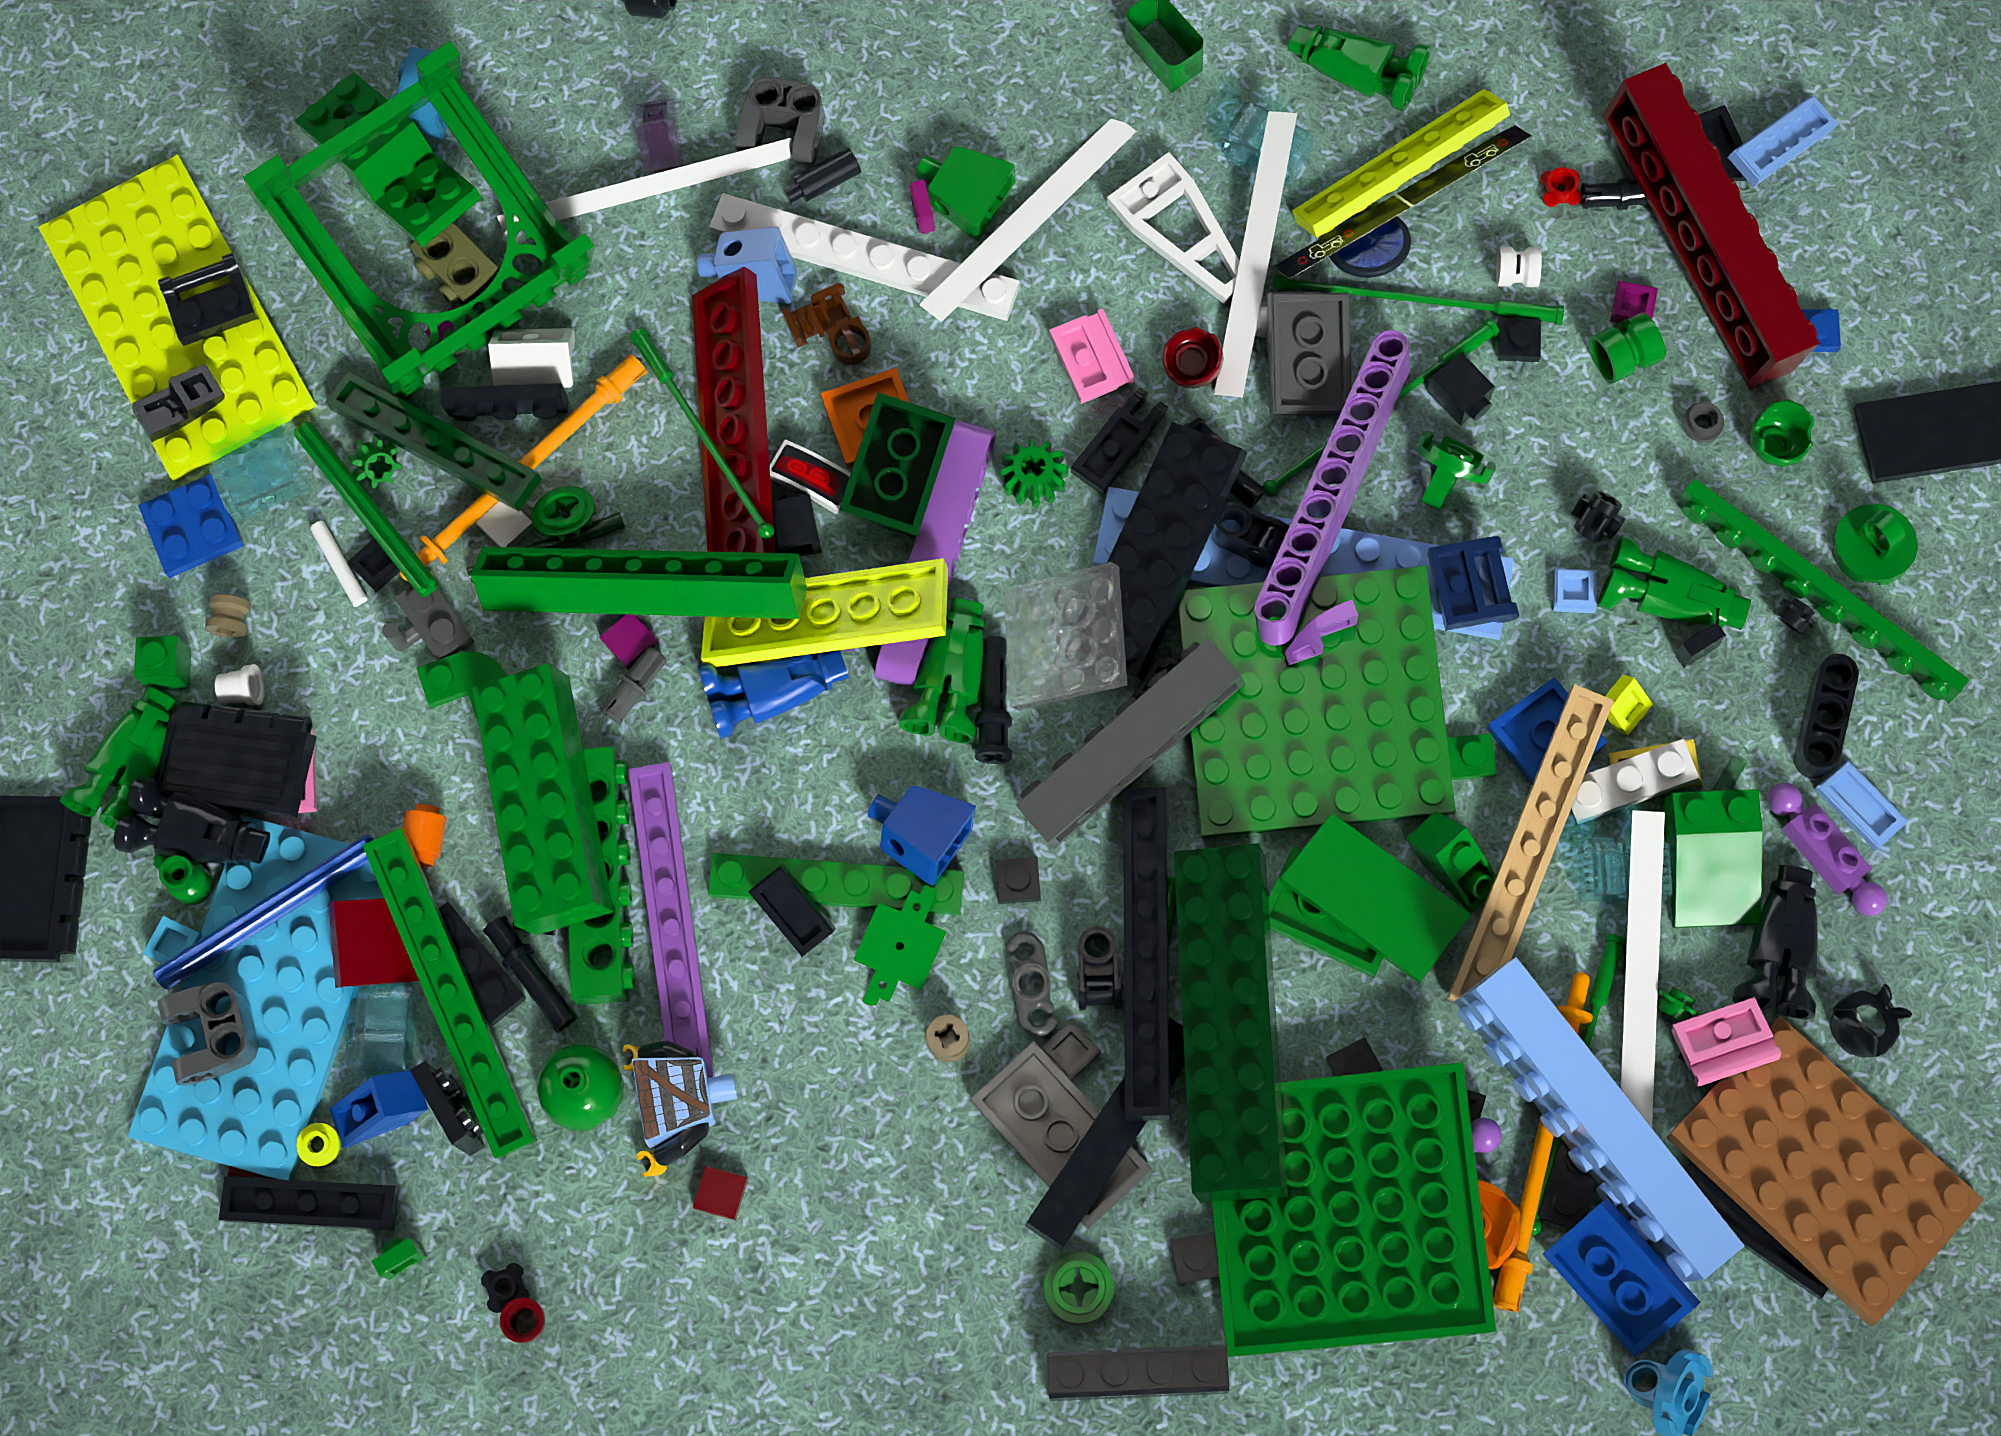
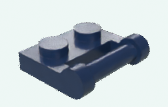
M1486 537L1428 549V560L1445 631L1491 622L1504 623L1515 620L1520 616L1517 603L1511 600L1500 555L1503 552L1500 537ZM1480 556L1485 559L1495 605L1485 606L1474 557Z

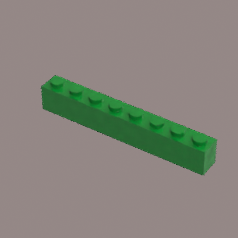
M482 547L470 575L483 611L799 619L808 590L799 554Z

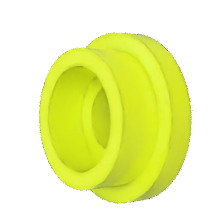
M310 1124L300 1132L297 1138V1152L305 1163L311 1166H325L338 1156L341 1148L340 1136L328 1124ZM320 1136L324 1141V1147L320 1152L316 1153L311 1148V1142L315 1137Z

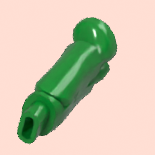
M1299 24L1289 42L1288 51L1302 56L1303 63L1311 65L1314 69L1331 79L1370 98L1375 93L1386 97L1393 108L1404 111L1412 100L1414 89L1418 88L1430 58L1431 47L1420 43L1414 46L1406 57L1394 56L1395 43L1332 28H1325L1323 31L1322 26L1319 25L1311 29Z
M1625 534L1620 536L1609 564V569L1612 570L1604 581L1597 603L1598 607L1609 610L1614 608L1623 598L1638 599L1636 609L1638 612L1710 626L1718 623L1721 629L1724 625L1742 630L1751 605V599L1735 594L1736 589L1730 586L1727 588L1723 582L1693 565L1660 550H1657L1652 557L1640 550L1633 537ZM1634 571L1646 575L1645 580L1636 578L1627 572Z
M962 598L952 599L949 612L946 615V636L932 637L913 686L914 692L920 695L917 703L904 710L900 715L898 724L904 731L923 736L932 735L936 728L937 711L940 701L947 703L939 724V734L947 741L967 745L975 742L977 728L967 716L966 706H974L978 701L983 661L982 631L985 622L981 620L983 604Z
M146 687L140 700H133L131 708L114 724L84 767L86 773L91 775L90 779L81 786L66 789L60 798V802L78 814L94 817L101 806L108 786H111L116 791L104 807L99 817L100 822L115 831L119 820L124 815L135 816L128 805L130 787L138 776L143 775L154 779L165 741L169 716L177 701L152 687Z

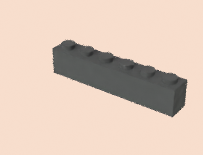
M1208 638L1202 644L1195 642L1186 648L1179 657L1181 662L1168 672L1165 669L1156 674L1147 685L1149 689L1137 700L1135 697H1132L1125 701L1115 713L1117 717L1106 727L1099 725L1085 737V745L1074 755L1071 752L1063 755L1052 766L1054 772L1042 782L1040 780L1034 781L1020 794L1022 800L1016 804L1017 808L1054 849L1245 685L1242 676Z

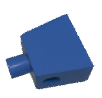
M915 785L909 787L898 803L878 794L869 807L868 817L883 824L880 842L882 851L926 883L934 886L973 829L976 806Z

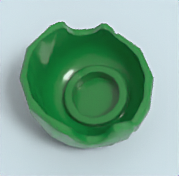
M1788 399L1772 402L1757 415L1752 423L1750 430L1752 450L1766 464L1780 468L1797 464L1813 446L1811 429L1815 423L1812 415L1802 404Z

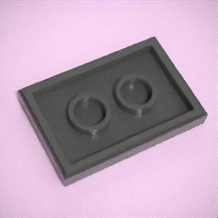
M1270 292L1267 294L1270 415H1340L1352 389L1350 293Z

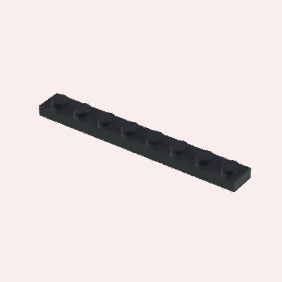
M1165 787L1123 789L1126 1121L1170 1120Z

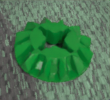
M564 486L553 489L543 495L534 505L531 519L537 533H542L547 540L557 536L564 542L568 534L574 533L580 536L581 527L592 526L591 517L597 511L593 497L587 490L576 486ZM561 508L563 512L566 511L571 516L564 519L559 516L560 512L558 509Z
M1073 1252L1058 1258L1048 1269L1044 1280V1296L1049 1308L1063 1321L1085 1324L1100 1318L1111 1305L1114 1295V1281L1109 1268L1098 1257L1085 1252ZM1075 1269H1080V1276H1082L1084 1283L1091 1284V1286H1099V1288L1085 1292L1084 1300H1082L1083 1307H1078V1301H1076L1073 1293L1059 1291V1288H1066L1067 1285L1073 1284L1074 1277L1076 1276Z

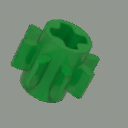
M377 435L373 436L372 442L363 443L359 440L356 441L358 449L355 455H349L347 458L352 464L358 466L353 471V476L358 481L363 480L367 476V483L372 489L376 488L378 482L387 481L392 484L391 476L394 470L402 468V465L392 458L398 449L392 443L383 447V442ZM377 456H379V457L381 458L380 461H376V460H377ZM369 462L373 463L372 468L368 466Z

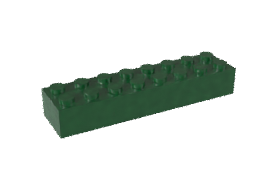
M1259 843L1174 851L1192 1194L1200 1203L1288 1196L1266 857Z

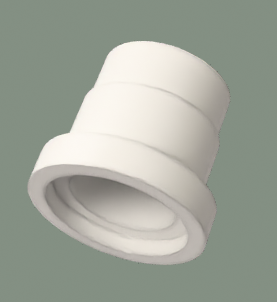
M252 664L245 665L238 671L218 674L215 679V692L221 704L246 703L249 706L261 705L265 698V681L260 668Z

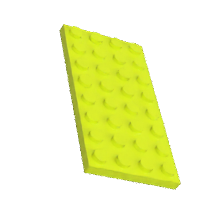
M178 154L38 227L131 404L169 388L168 379L203 364H206L225 394L224 400L201 417L179 430L152 442L165 469L174 482L317 406L245 274L244 277L258 319L185 346L178 340L165 298L158 284V279L169 275L171 278L181 276L222 260L223 255L232 252ZM227 275L179 293L180 300L182 301L231 282L230 277Z

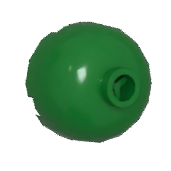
M572 1044L558 1049L545 1060L538 1074L536 1092L542 1110L555 1124L570 1131H589L596 1126L602 1125L616 1114L623 1100L624 1080L618 1065L605 1051L592 1045Z

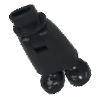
M143 775L138 776L133 781L128 795V805L136 815L161 819L159 826L136 816L124 815L119 820L114 832V846L121 852L133 853L148 845H154L155 854L162 857L182 856L189 861L208 863L234 862L238 865H242L245 861L260 864L264 859L270 842V832L258 830L253 822L244 821L236 815L208 802L179 792L173 793L167 800L163 797L157 781Z
M1791 865L1779 866L1777 880L1772 881L1770 884V892L1759 916L1747 958V965L1757 971L1752 979L1739 984L1734 989L1732 1001L1735 1004L1755 997L1761 1010L1771 1008L1776 1003V1013L1779 1015L1800 1020L1815 1017L1816 1003L1806 988V979L1816 977L1818 951L1817 910L1814 899L1817 891L1811 887L1813 877L1811 870ZM1780 975L1784 976L1785 980L1777 998V976Z

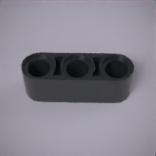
M1845 654L1828 656L1814 672L1811 679L1794 753L1796 769L1807 778L1817 779L1826 775L1838 762L1842 753L1859 677V669L1856 662ZM1834 671L1842 677L1843 684L1837 685L1832 683L1828 679L1826 672ZM1822 709L1830 712L1833 715L1834 723L1823 722L1819 718L1817 710ZM1816 748L1824 754L1826 762L1818 763L1810 757L1808 749Z

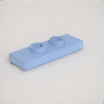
M1812 95L1735 149L1728 159L1748 182L1755 187L1833 131L1838 126V123L1815 96Z

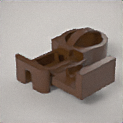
M840 283L812 294L811 302L813 307L809 304L790 313L787 307L781 310L797 348L808 344L806 339L819 334L820 338L824 337V332L826 331L833 355L843 364H859L870 354L871 341L869 333L863 326L859 316L851 317L841 295L845 294V289ZM827 296H832L829 300H825ZM852 332L861 335L865 340V345L861 350ZM842 335L845 336L852 354H845L837 349L838 339Z

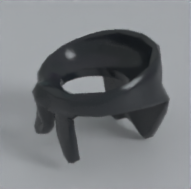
M1884 984L1877 994L1861 990L1841 999L1833 1008L1830 1027L1834 1039L1847 1053L1862 1058L1878 1057L1885 1054L1899 1037L1900 1027L1898 1019L1911 1018L1912 1012L1902 1007L1894 1008L1890 1002L1892 1000L1890 987ZM1871 1006L1882 1014L1886 1024L1885 1032L1882 1036L1877 1037V1034L1861 1021L1857 1011L1858 1007Z

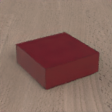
M705 1166L693 1209L736 1221L749 1179L741 1175Z

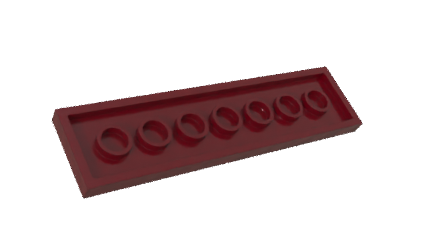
M742 267L692 295L699 421L765 523L771 524L774 528L757 274L746 267ZM701 439L707 552L775 553L774 535L770 539H762L758 535L757 524Z

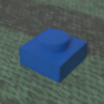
M1801 309L1805 318L1814 324L1817 331V340L1820 344L1812 352H1838L1841 347L1838 309Z

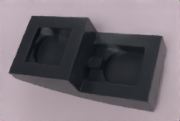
M206 364L168 379L169 388L132 403L133 413L151 442L188 425L225 399V394Z

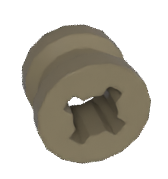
M216 594L210 596L209 607L212 613L211 617L206 619L205 630L220 637H245L247 626L244 623V619L250 612L251 603L244 598L233 595Z
M941 1015L936 1017L926 1030L928 1047L936 1059L943 1062H954L960 1060L967 1053L970 1046V1036L966 1024L960 1018L954 1015Z

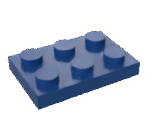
M1608 1198L1543 1253L1545 1258L1634 1358L1700 1303L1697 1297Z

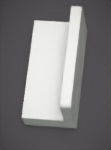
M574 328L495 330L488 344L493 386L562 383L563 387H571L574 382L571 353L575 345Z

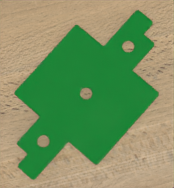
M924 885L920 894L911 890L901 911L883 903L877 904L854 957L855 962L875 970L862 1000L863 1003L876 1006L879 999L889 1002L898 981L919 990L923 988L946 934V931L924 922L937 894V889ZM915 903H919L921 905V909L919 911H915L913 909V905ZM898 942H902L904 944V948L902 950H898L896 948V944ZM881 981H885L887 983V987L885 989H881L879 987V983Z

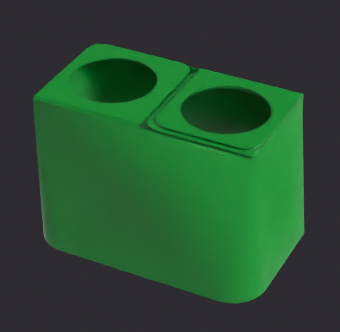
M1141 0L1127 11L1126 43L1171 93L1203 71V38L1169 0H1158V9L1157 0ZM1157 20L1188 54L1189 58L1178 65L1167 64L1139 32Z

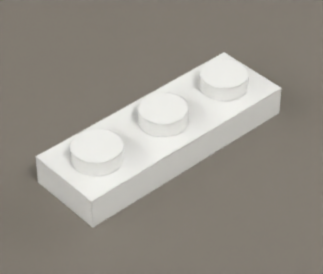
M1684 738L1585 774L1572 805L1576 822L1581 824L1700 781Z

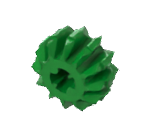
M1031 437L1028 440L1027 448H1023L1015 442L1012 446L1014 455L1004 454L1002 457V464L1005 468L999 471V478L1001 481L1006 482L1004 493L1007 496L1016 494V503L1019 506L1024 504L1027 498H1031L1032 506L1037 509L1040 505L1041 497H1044L1047 502L1052 504L1055 501L1054 491L1063 492L1066 488L1063 478L1068 476V466L1061 464L1064 460V454L1061 450L1051 452L1052 446L1048 440L1041 447H1036V441ZM1032 469L1035 473L1041 471V475L1035 476L1032 472L1027 474V470Z

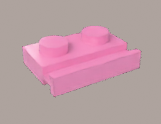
M1103 309L1097 310L1096 314L1089 317L1085 315L1049 329L1050 338L1080 404L1115 391L1121 385L1134 383V374Z
M1755 997L1673 1024L1671 1030L1688 1068L1691 1069L1695 1077L1697 1087L1779 1060L1782 1053L1772 1038L1773 1034Z

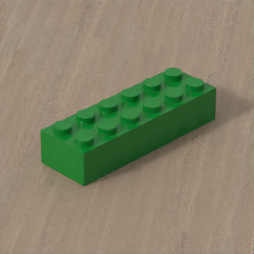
M546 663L472 687L514 926L533 935H540L614 912L569 676L550 663Z

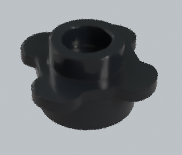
M1783 598L1779 603L1782 607L1775 614L1776 617L1796 633L1803 635L1809 627L1813 629L1817 623L1811 618L1815 612L1799 599L1794 598L1790 602Z
M510 1263L504 1270L498 1272L488 1270L482 1275L481 1284L487 1288L489 1296L487 1307L490 1311L501 1313L510 1301L517 1298H530V1293L525 1289V1283L522 1279L524 1269L519 1264ZM504 1284L509 1285V1290L507 1292L502 1291V1286Z

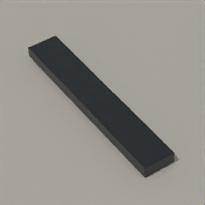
M1169 1017L1171 1087L1185 1065L1183 1025ZM1125 1076L1025 1224V1227L1061 1251L1147 1123V1121H1126Z

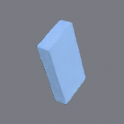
M1848 760L1814 789L1875 851L1908 822Z

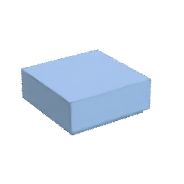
M1555 568L1553 572V611L1595 613L1597 570Z

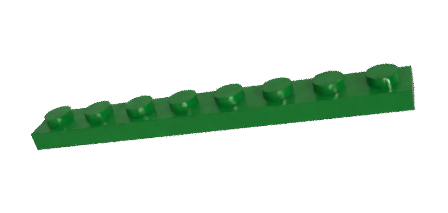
M1694 478L1686 487L1677 504L1682 507V511L1688 519L1697 524L1704 523L1714 530L1717 539L1723 545L1731 549L1737 547L1750 557V563L1757 570L1766 574L1771 572L1783 581L1784 588L1791 595L1800 599L1805 597L1818 607V613L1825 620L1833 624L1840 623L1851 631L1852 638L1859 645L1867 649L1874 648L1886 657L1887 664L1894 671L1903 675L1909 674L1921 683L1922 690L1928 696L1936 700L1943 699L1949 704L1969 682L1970 679L1697 479Z
M399 828L362 845L494 1159L502 1158L538 1141L406 830Z

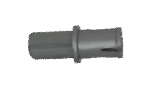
M652 647L646 648L626 676L620 675L619 679L621 682L599 710L621 725L623 719L639 698L647 696L646 688L666 663L667 659L664 655Z

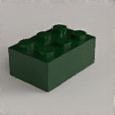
M877 392L839 513L916 538L956 418Z

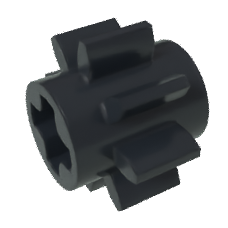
M1598 490L1594 492L1592 497L1584 494L1582 498L1580 497L1570 513L1578 518L1574 525L1575 530L1582 536L1595 542H1600L1604 535L1612 539L1625 521V518L1618 514L1622 504L1613 496Z

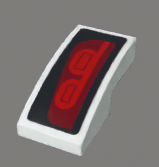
M785 439L769 464L770 478L793 493L810 494L811 499L835 514L839 513L851 473L826 458Z

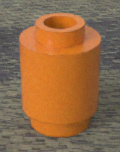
M415 804L414 810L405 811L402 828L407 832L421 867L433 868L436 858L441 856L447 817L440 815V808L436 806Z

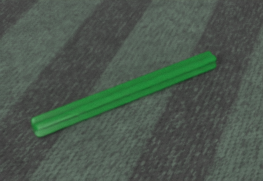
M306 421L301 426L296 427L294 436L417 593L421 597H428L432 592L438 589V582L314 425Z

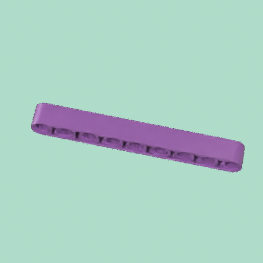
M1397 330L1383 331L1373 340L1255 602L1254 611L1258 636L1269 645H1282L1293 637L1410 371L1409 341L1403 333ZM1305 549L1310 550L1308 552H1299ZM1287 583H1296L1292 586H1284ZM1271 617H1281L1279 620H1268Z

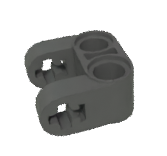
M773 77L756 79L749 88L736 131V150L743 151L761 146L766 126L796 131L793 142V160L814 164L818 155L825 120L822 97L819 90L808 83ZM768 99L775 100L773 103L769 105L761 104L763 101ZM804 106L813 107L811 110L808 111H799V109Z
M213 982L185 989L158 1000L163 1024L173 1025L201 1018L208 1047L172 1061L177 1085H191L207 1081L245 1067L255 1059L258 1052V1043L248 1002L245 996L230 985L223 982ZM225 996H230L231 1003L229 1008L222 1014H217V1002ZM239 1036L240 1046L238 1050L231 1055H226L225 1047L227 1042L231 1038Z

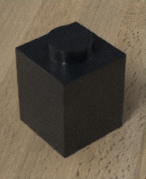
M1461 352L1431 377L1427 392L1461 426L1470 417L1474 421L1480 419L1492 406L1490 400L1495 386Z
M789 493L781 496L777 501H772L773 523L780 553L799 554V557L821 553L822 549L810 494Z

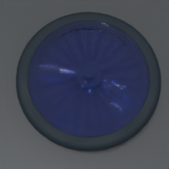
M1366 208L1365 210L1354 214L1342 223L1335 226V228L1332 231L1341 227L1342 225L1346 224L1352 219L1358 217L1359 215L1363 214L1371 208ZM1396 216L1331 254L1329 257L1336 267L1352 276L1364 278L1382 276L1395 270L1407 258L1411 247L1410 232L1406 224Z

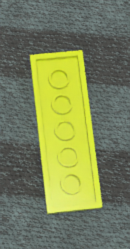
M944 558L805 578L808 590L799 619L705 617L701 660L703 664L720 667L946 636L948 566Z

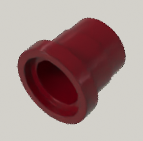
M517 1298L510 1301L503 1308L500 1315V1327L503 1334L511 1341L528 1343L535 1340L543 1332L545 1314L542 1307L534 1300ZM532 1310L536 1317L535 1326L530 1332L520 1334L516 1328L517 1317L523 1311Z

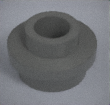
M1700 402L1693 404L1686 410L1682 419V426L1687 436L1697 442H1710L1721 434L1724 428V417L1720 409L1714 404ZM1704 418L1709 422L1710 427L1706 429L1701 428L1696 424V420Z

